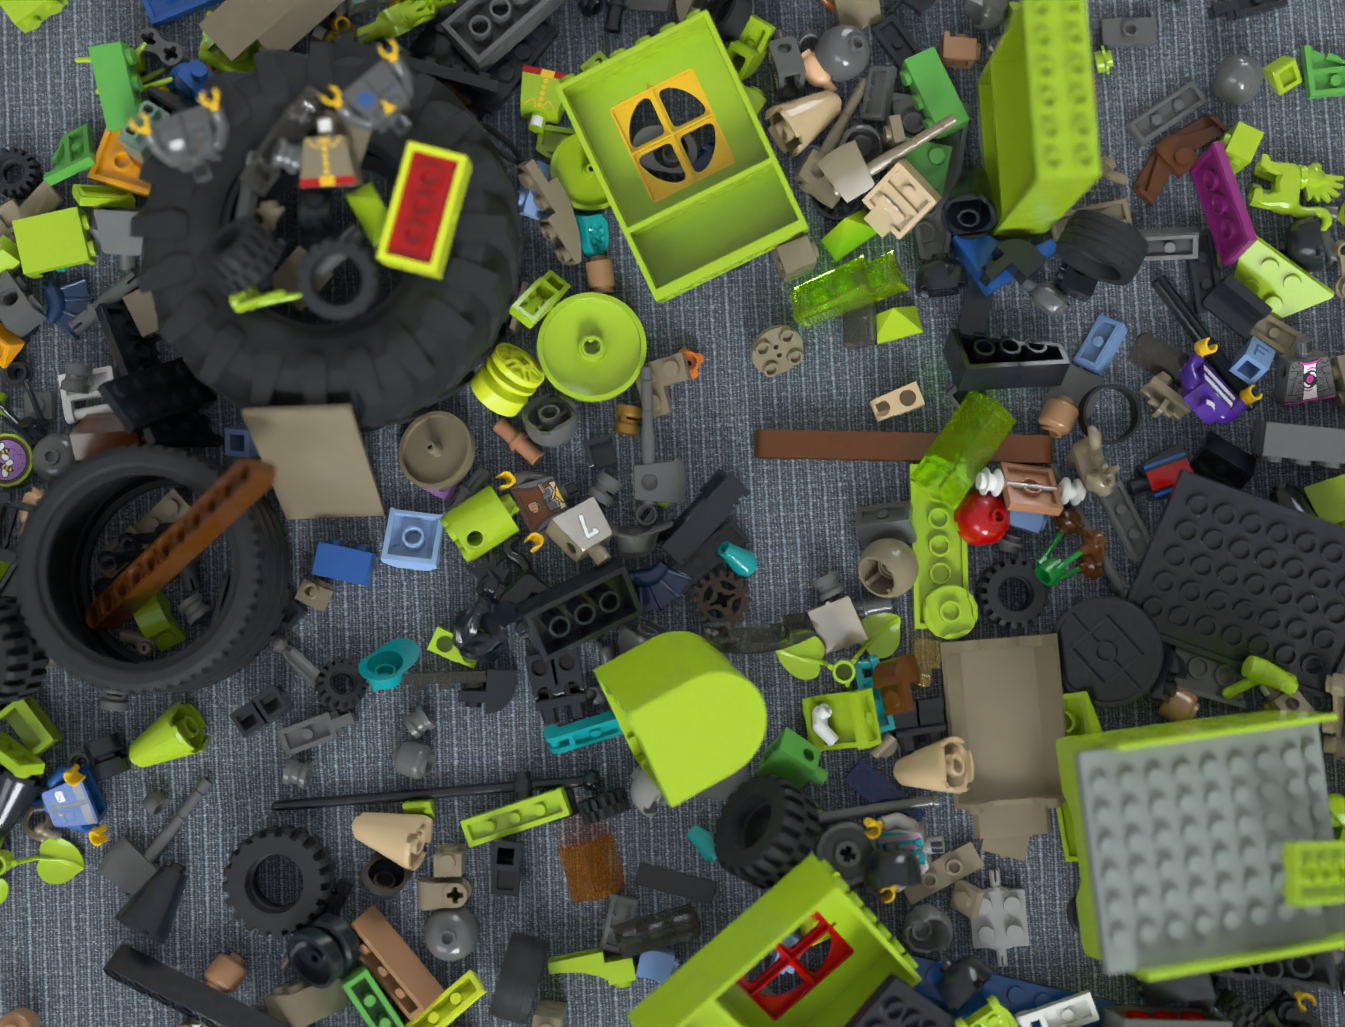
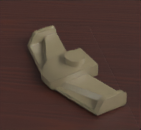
M44 180L21 206L14 197L0 205V237L4 235L17 244L12 225L13 220L54 212L64 201L61 192L55 184L50 186Z

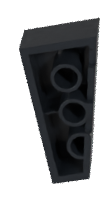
M950 329L943 348V353L957 391L1061 386L1071 364L1062 343L1027 339L1026 342H1020L1013 339L1012 336L1001 335V338L997 339L985 337V333L975 331L973 335L961 334V329Z
M1332 949L1212 970V974L1248 980L1253 978L1267 980L1269 983L1297 984L1300 987L1307 988L1320 987L1327 988L1329 991L1339 992L1340 979Z

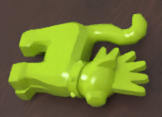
M1262 154L1255 164L1253 176L1271 181L1270 190H1265L1260 184L1253 183L1248 194L1249 205L1269 209L1280 215H1292L1300 219L1318 216L1321 220L1320 230L1322 232L1326 231L1332 225V215L1327 209L1319 206H1301L1299 203L1300 189H1304L1307 202L1313 198L1315 203H1318L1320 198H1322L1326 203H1329L1331 201L1330 196L1335 198L1340 196V193L1336 190H1341L1344 185L1337 182L1343 181L1344 177L1325 174L1322 170V165L1319 163H1311L1309 166L1287 162H1273L1267 154Z

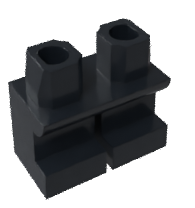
M281 684L278 686L272 685L229 716L245 739L256 735L296 706Z
M934 696L914 699L915 710L893 715L896 727L893 730V734L898 738L903 752L918 750L915 735L925 734L927 746L943 739V731H947L944 722L943 697Z

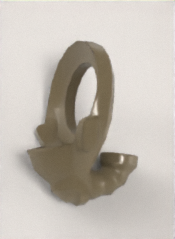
M30 806L23 817L25 833L35 839V841L45 842L46 839H60L63 835L62 827L54 826L49 814H45V824L43 822L39 823L34 831L30 828L29 819L33 813V808Z

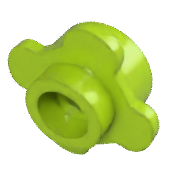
M1102 45L1100 51L1093 52L1098 74L1106 72L1107 75H1110L1109 68L1114 66L1111 50L1105 52L1104 45Z

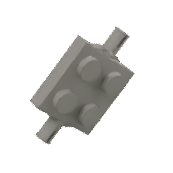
M991 869L988 870L990 887L982 889L985 892L979 915L976 918H970L973 949H994L996 951V966L1002 967V955L1003 966L1005 967L1008 966L1007 949L1014 946H1030L1024 887L1007 888L1001 886L1000 869H995L996 880H994V871Z

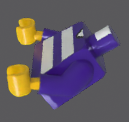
M1210 337L1195 343L1194 349L1196 353L1189 357L1179 373L1182 398L1207 425L1214 421L1217 423H1229L1247 408L1246 405L1260 400L1263 394L1260 393L1254 397L1251 390L1256 385H1251L1242 390L1239 395L1240 398H1237L1232 389L1203 359L1204 356L1215 353L1218 348L1217 344L1207 345Z

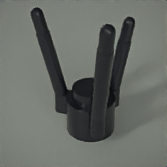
M25 379L26 391L37 419L28 416L20 420L1 401L0 409L9 418L0 414V419L19 434L27 444L35 445L47 435L45 427L49 423L42 414L30 381Z

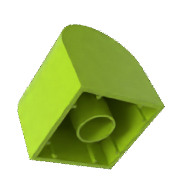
M672 631L660 634L593 670L635 760L671 808L738 771L753 757L763 740L767 714L761 694L719 650L698 634L687 631Z

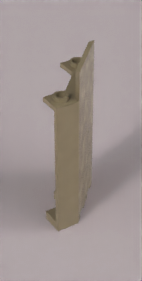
M226 0L206 17L199 26L233 62L256 41L261 44L258 48L260 52L272 49L290 51L346 0Z
M1057 633L940 642L948 737L956 736L961 738L965 742L961 743L965 750H970L974 763V778L972 782H968L966 788L969 789L967 792L953 793L955 809H964L966 814H972L975 839L1052 833L1050 808H1060L1063 802H1067L1061 788L1056 750L1057 739L1067 737Z

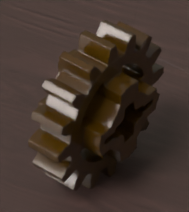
M720 570L719 577H715L710 572L709 581L701 578L700 582L703 587L694 588L699 597L692 599V602L699 603V607L694 612L703 613L700 621L711 620L709 625L711 628L714 627L715 623H719L721 630H724L725 623H729L732 628L735 627L734 620L736 618L743 622L742 611L750 612V609L745 606V602L752 601V598L745 597V593L750 588L741 587L744 579L740 578L735 581L733 579L734 572H731L728 577H724L723 570ZM719 581L728 582L735 586L736 589L732 591L722 588ZM711 586L712 596L710 600L703 602L704 593ZM718 592H721L723 596L734 594L733 597L729 598L730 600L726 601L727 606L725 608H722L721 604L709 605L718 598ZM740 598L739 608L733 614L731 609L733 601ZM712 609L721 611L724 619L713 617L707 611Z

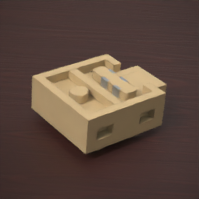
M904 158L862 199L864 204L871 210L864 220L881 238L892 232L900 240L943 197Z

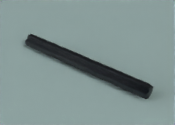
M1164 275L1151 283L1153 289L1194 343L1210 337L1207 345L1216 344ZM1218 346L1215 353L1205 357L1222 380L1237 395V398H1240V392L1249 386L1244 380L1229 371L1232 363ZM1260 400L1246 405L1247 408L1245 410L1251 411L1259 406Z

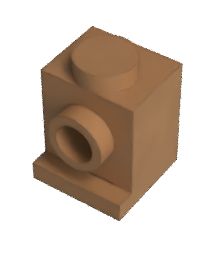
M944 31L940 40L939 54L944 67L971 69L975 60H979L981 43H977V38H969L966 34H957L950 37V31Z

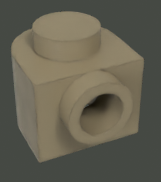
M316 577L315 581L304 578L295 599L317 610L325 611L334 591L330 589L331 583Z

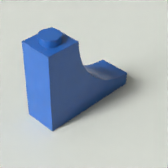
M953 233L954 237L950 242V248L957 258L964 263L969 274L972 275L986 297L1014 280L1012 275L1005 270L991 284L985 287L979 281L984 272L981 268L993 258L991 253L1001 242L988 234L975 240L957 238L958 234ZM1053 239L1039 245H1034L1046 259L1051 257L1056 251V243Z

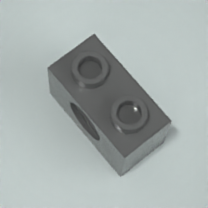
M6 270L0 275V320L8 330L23 338L45 321L47 317L41 310L44 307L42 302L28 291L31 288L29 283L21 275L16 277Z

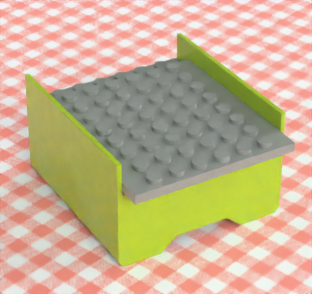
M1261 709L1057 739L1056 750L1061 788L1072 812L1081 879L1076 903L1082 947L1086 955L1101 961L1103 973L1110 975L1129 972L1152 981L1345 947L1343 903L1299 907L1286 906V897L1283 894L1285 869L1281 859L1284 849L1283 842L1334 840L1318 722L1338 720L1337 714Z

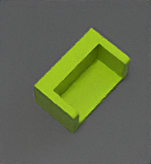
M32 695L26 699L12 702L0 711V720H7L30 752L38 758L64 738Z

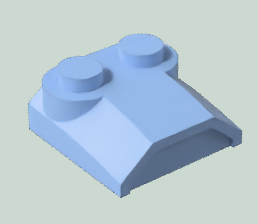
M390 507L381 555L382 562L397 568L422 571L437 569V565L440 562V547L444 528L439 518L443 517V514L398 510Z

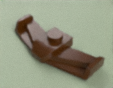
M1206 114L1172 135L1164 136L1154 146V151L1131 189L1151 207L1171 173L1180 179L1200 158L1195 150L1228 131V128L1215 115Z

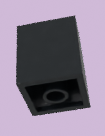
M1212 970L1152 981L1139 977L1137 988L1140 997L1145 998L1148 1007L1215 998L1221 979L1220 976L1213 975Z

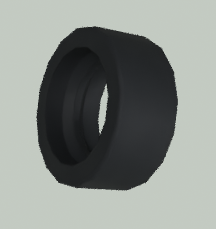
M710 0L706 9L721 41H731L742 32L751 16L752 0Z

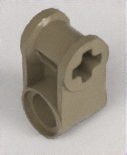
M427 877L418 879V909L435 910L461 907L470 898L472 886L467 879L461 877ZM455 887H457L458 892H463L460 898H458L457 893H452Z

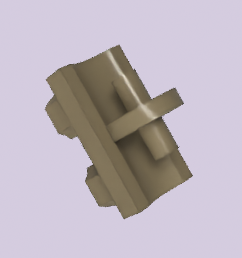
M1161 371L1156 377H1152L1140 388L1138 393L1148 400L1147 403L1154 408L1150 414L1153 418L1156 419L1160 414H1163L1168 419L1173 418L1178 422L1186 413L1191 412L1192 409L1183 400L1181 388L1174 391L1169 387L1173 380L1164 371Z

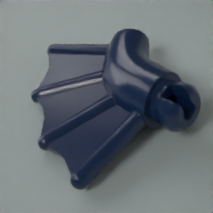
M82 277L61 286H57L54 279H48L47 282L44 281L41 284L48 304L45 316L48 321L57 324L74 341H78L79 335L74 330L82 322L75 328H71L68 322L85 310V305L88 302L92 303L94 300L87 289L88 278Z
M661 559L651 568L628 571L632 585L637 587L638 600L643 613L653 609L663 611L668 602L677 598L681 599L684 586L693 581L692 576L670 568Z

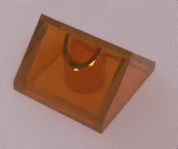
M612 833L558 848L573 903L599 900L626 888Z

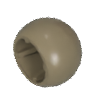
M882 538L870 543L861 553L858 562V573L863 585L871 593L884 598L898 597L906 593L914 585L919 572L918 560L914 551L906 543L895 538Z

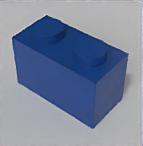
M328 538L327 543L318 542L311 574L365 586L371 585L378 555L370 553L371 547L355 544L354 549L343 547L344 541Z

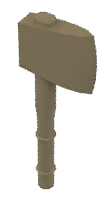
M860 78L856 87L853 88L849 100L842 112H840L838 120L829 131L820 150L817 151L813 148L808 151L793 177L800 184L799 187L802 191L811 194L830 208L837 204L841 196L837 197L831 188V182L817 163L837 147L849 120L852 119L851 116L861 98L864 97L867 81L865 78Z
M952 113L867 164L855 140L834 149L817 164L831 182V188L837 197L842 196L848 203L876 186L872 176L894 164L903 156L919 148V146L940 133L946 132L947 129L958 122Z

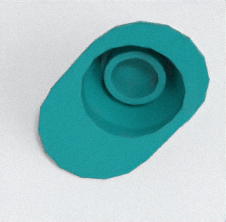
M399 638L391 640L360 661L358 665L359 673L362 677L368 679L374 692L381 689L395 688L402 682L405 671L418 660L420 648L415 641Z

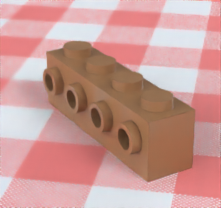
M374 904L349 924L360 943L361 954L359 959L410 1021L426 1010L445 991Z

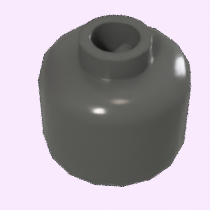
M412 739L396 746L392 754L396 772L416 780L428 776L435 765V755H433L432 748Z

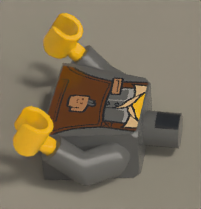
M524 470L510 473L504 471L496 475L495 478H504L506 485L498 488L499 490H505L511 487L510 490L531 532L524 540V543L532 540L536 546L530 552L534 553L542 545L552 540L545 532L552 518L569 510L566 501L580 493L574 480L558 486L555 478L549 476L546 472Z

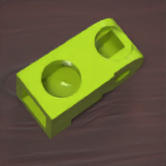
M439 625L427 649L456 663L459 662L468 667L475 668L478 660L461 656L458 649L452 644L453 632Z

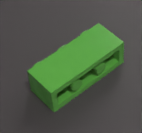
M118 41L88 47L107 131L114 133L122 132V128L127 122H130L131 117L134 118L139 112V107L143 103L140 93L143 92V84L140 77L136 75L134 64H137L136 54L129 44Z
M933 46L905 59L901 67L900 77L903 84L909 86L913 94L911 99L917 111L921 110L924 116L923 124L925 129L952 113L958 122L947 129L946 132L944 131L935 136V141L965 128L969 117L935 47Z
M363 963L339 979L342 987L369 1027H405Z

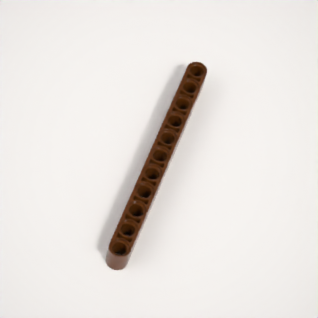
M755 430L754 458L984 464L1008 462L1042 465L1052 464V436Z
M244 459L238 461L87 607L85 612L87 626L90 629H117L121 627L273 485L276 478V470L273 463L270 461Z

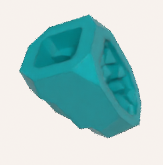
M582 212L575 214L583 252L589 258L604 254L609 243L608 221L605 213Z

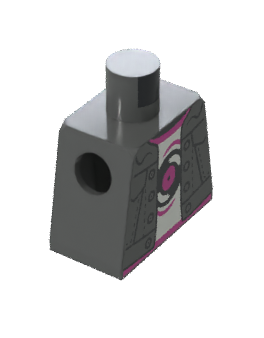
M777 29L770 42H768V64L777 100L782 101L804 95L806 69L795 36L786 37L783 29Z
M1303 337L1296 339L1295 353L1284 354L1279 357L1273 398L1287 406L1336 397L1328 355L1318 349H1313L1312 338Z

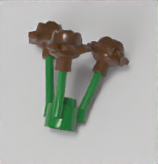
M1073 509L1064 510L1059 516L1053 517L1052 520L1058 525L1057 534L1043 555L1035 561L1038 565L1035 569L1037 578L1048 586H1054L1059 581L1076 573H1083L1086 578L1090 577L1092 580H1096L1098 575L1103 574L1102 568L1104 563L1102 562V557L1106 556L1104 548L1108 545L1105 536L1097 529L1092 531L1088 528L1083 529L1084 524L1081 522V516ZM1082 533L1083 544L1077 547V551L1063 561L1057 557L1048 558L1062 537H1065L1067 534ZM1078 558L1079 562H1077L1075 568L1063 573L1065 567Z

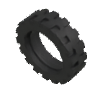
M335 239L322 241V243L312 246L310 251L304 254L301 259V266L297 269V275H299L297 288L300 289L302 294L300 296L304 303H307L309 309L314 313H318L327 319H351L363 314L374 303L376 294L380 289V285H378L380 273L377 270L375 260L368 254L366 249L354 242ZM337 254L348 256L354 260L360 267L363 276L362 290L357 298L343 305L331 304L324 300L316 290L314 282L315 271L320 262L329 256Z

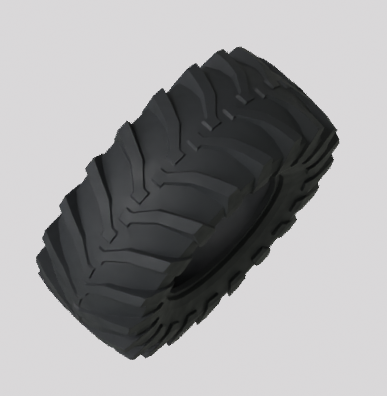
M311 42L309 55L284 49H272L254 54L256 71H226L215 74L203 82L204 87L211 96L209 100H215L213 88H217L220 91L221 98L218 105L223 107L230 128L226 147L222 150V159L209 164L213 179L198 183L195 180L193 171L183 173L177 167H169L158 157L148 159L141 167L137 179L151 184L147 203L132 217L130 222V237L143 238L144 258L136 275L141 294L151 292L155 304L154 309L157 314V331L167 344L173 343L182 353L183 360L192 373L201 382L225 396L226 400L243 409L351 405L360 433L375 431L387 425L412 421L434 409L432 404L459 393L476 374L474 370L493 353L494 348L501 343L505 335L506 329L502 327V324L507 322L510 308L518 300L522 285L521 278L518 277V271L522 266L525 247L524 232L518 212L519 204L510 175L491 137L455 94L433 77L424 72L419 74L406 64L412 76L414 96L410 100L413 109L405 116L411 121L413 128L402 137L392 127L382 134L376 129L373 130L360 169L383 176L397 184L408 142L467 156L472 164V169L442 279L407 271L399 286L383 303L367 314L343 323L313 325L295 322L280 316L271 304L238 313L233 308L229 296L223 294L199 269L197 261L209 239L221 228L235 221L249 151L260 152L266 157L256 208H260V202L278 201L289 189L300 182L301 163L294 174L288 173L284 167H273L270 165V157L276 141L281 137L286 139L290 145L298 144L303 146L305 138L318 137L317 120L324 119L327 110L337 113L334 110V105L322 102L320 94L324 95L328 101H331L334 98V92L328 86L336 87L341 94L383 59L387 63L389 61L379 51L370 48L365 56L343 45L327 42ZM203 104L192 108L180 109L172 113L170 117L203 106ZM255 213L254 218H257L263 224L264 219ZM264 290L259 291L260 296L265 294Z

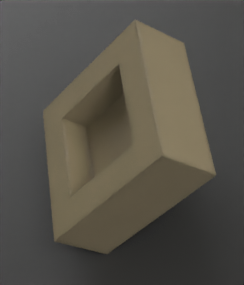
M963 879L957 880L950 907L971 919L976 918L979 915L985 891Z

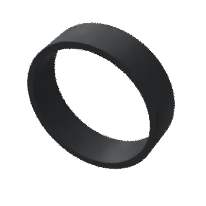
M1105 384L1092 388L1083 396L1078 406V423L1082 432L1088 436L1087 429L1089 425L1086 418V409L1089 400L1097 391L1103 388H1111L1119 391L1126 397L1131 406L1132 419L1128 430L1123 436L1114 441L1101 438L1102 444H1117L1129 439L1136 432L1141 421V407L1137 397L1131 390L1119 384Z

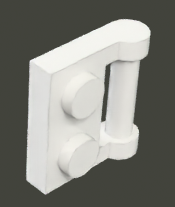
M114 366L93 369L92 376L88 378V384L90 385L89 394L74 393L60 389L64 416L68 424L78 423V420L83 419L86 414L114 413L108 404L76 409L74 404L76 401L102 397L97 388L101 383L117 378ZM66 374L58 375L60 387L61 381L65 379Z

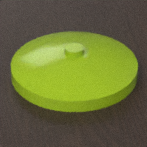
M596 292L576 294L558 303L545 317L537 339L539 364L545 377L554 388L565 396L583 402L606 401L625 392L638 378L647 352L643 326L632 309L613 296Z

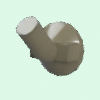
M1106 155L1099 158L1100 177L1103 176L1109 181L1122 185L1126 184L1128 175L1113 170L1117 167L1114 162V156L1109 159Z
M278 201L260 202V208H256L255 213L264 219L262 225L271 233L285 207L278 206Z

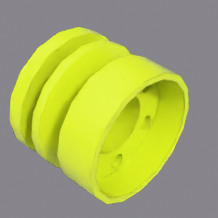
M500 343L487 358L486 364L481 366L471 379V388L479 401L497 414L513 417L521 411L528 402L529 396L535 393L537 387L542 384L545 375L538 362L526 351L509 343Z

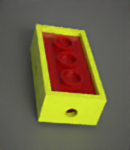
M408 142L377 258L384 265L442 279L472 169V164L467 156Z

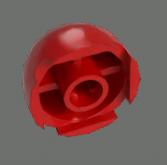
M979 491L964 495L957 503L954 512V522L958 523L960 530L957 532L966 543L974 546L996 543L1003 538L1009 529L1010 510H1007L1005 501L1000 496L994 497L989 491L986 495H981Z

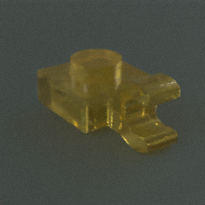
M914 638L912 655L916 657L921 682L917 683V686L930 687L932 668L940 669V642L943 641Z

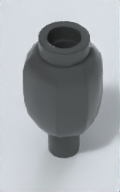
M1029 278L1023 285L1032 292L1031 299L1033 303L1049 316L1057 315L1061 318L1071 305L1067 302V295L1053 284L1048 282L1038 284L1032 278Z

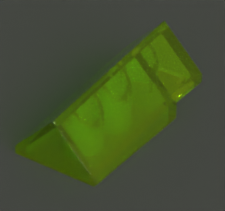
M894 251L886 253L870 262L867 261L863 254L791 289L793 316L796 323L809 328L909 290L910 288Z
M974 390L969 391L909 479L955 510L976 481L977 474L985 468L1016 423V420L999 401Z

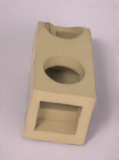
M916 381L869 402L877 422L887 420L896 415H902L925 405Z

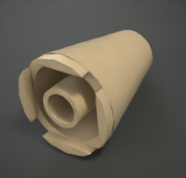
M824 90L772 106L765 114V121L770 119L771 126L767 128L768 132L780 151L783 153L789 151L792 153L790 157L793 158L801 154L840 114L842 101L837 93Z
M956 736L947 737L899 758L895 763L893 774L902 786L954 794L967 792L969 788H966V786L974 778L972 754L970 750L964 749L961 743L965 742L961 738Z
M363 812L354 819L352 832H354V837L405 869L416 870L427 854L423 852L425 843H431L433 820L421 814Z

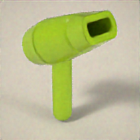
M1250 655L1244 661L1241 668V674L1245 679L1224 688L1222 696L1230 699L1257 685L1278 689L1293 695L1298 688L1297 677L1268 660Z

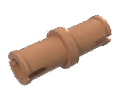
M502 418L494 426L493 431L510 445L509 448L513 452L517 451L532 466H535L543 458L544 453L527 439L528 436L524 432L520 433L506 418Z

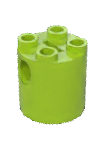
M490 485L439 518L467 563L479 558L520 531L512 519V516L520 511L509 493L499 498Z

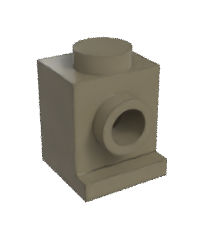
M466 843L437 845V851L433 854L434 877H459L466 872Z

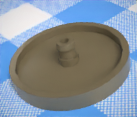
M445 411L426 413L415 419L407 427L401 438L398 451L400 467L412 483L424 489L437 491L450 488L461 481L470 470L475 457V439L469 426L457 416Z

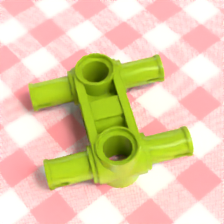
M405 0L379 12L376 21L358 28V37L366 33L369 34L360 39L363 44H368L369 41L373 42L381 37L393 39L434 19L438 10L456 3L457 0Z

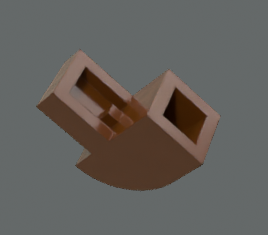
M903 655L879 662L874 668L873 688L880 689L885 716H893L915 710L910 685L921 682L915 655Z

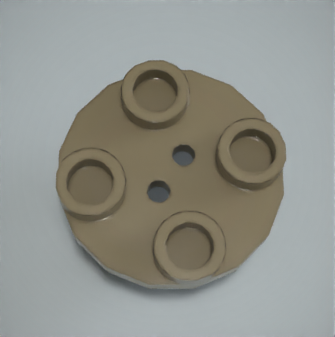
M788 325L768 327L753 341L750 351L751 361L758 371L764 373L767 377H774L784 373L803 360L802 338L794 328Z

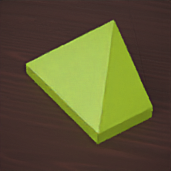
M369 182L345 196L371 243L376 247L381 244L389 212L372 182Z
M865 209L844 218L821 239L820 242L836 263L877 234L864 220L868 214Z
M916 306L891 308L863 320L870 346L923 333Z

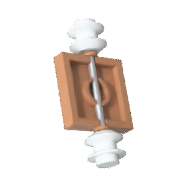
M1000 462L993 474L990 473L989 468L985 467L976 477V488L979 489L981 495H986L988 490H991L992 496L996 497L1002 491L1006 508L1012 511L1059 516L1063 510V505L1067 504L1069 500L1073 506H1077L1084 500L1086 495V488L1081 479L1077 478L1071 483L1068 477H1064L1058 485L1056 484L1053 470L1049 467Z

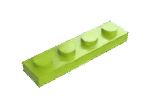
M562 786L465 818L460 823L470 848L569 816L573 812Z

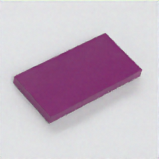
M1222 141L1213 142L1192 166L1189 173L1223 266H1229L1236 262L1258 239Z

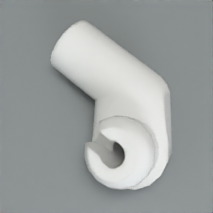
M822 703L812 711V728L831 746L838 740L839 736L828 726V718L832 713L831 707L826 703Z

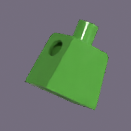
M787 727L763 752L757 770L758 775L766 773L776 774L800 788L808 780L822 786L829 772L818 766L821 756L820 749Z

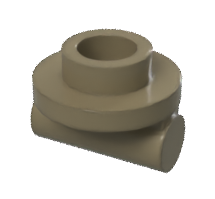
M891 731L880 733L882 744L870 747V753L875 758H886L895 753L898 741Z

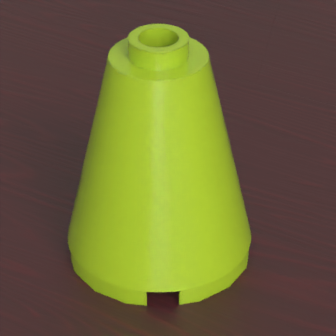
M178 701L172 704L130 744L128 755L131 762L144 768L204 751L209 745L210 737L204 734L203 728L207 727L200 712L189 703L183 705L181 704L182 701Z

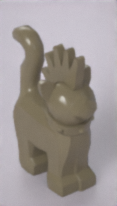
M1089 426L1087 429L1088 436L1076 441L1066 458L1070 469L1076 468L1079 476L1078 479H1081L1086 492H1095L1099 496L1104 497L1113 492L1115 472L1120 470L1119 466L1108 467V464H1105L1101 449L1100 432L1095 426Z

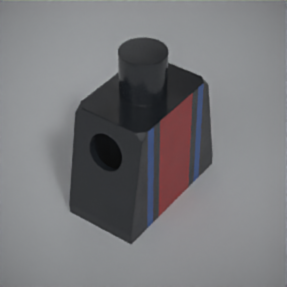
M1182 443L1170 446L1136 465L1139 477L1126 482L1131 496L1145 492L1149 502L1168 499L1180 469L1192 472Z

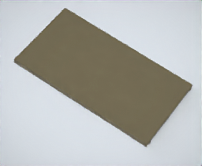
M351 405L243 409L242 415L261 460L270 461L275 467L276 478L272 486L287 520L385 516L384 505Z

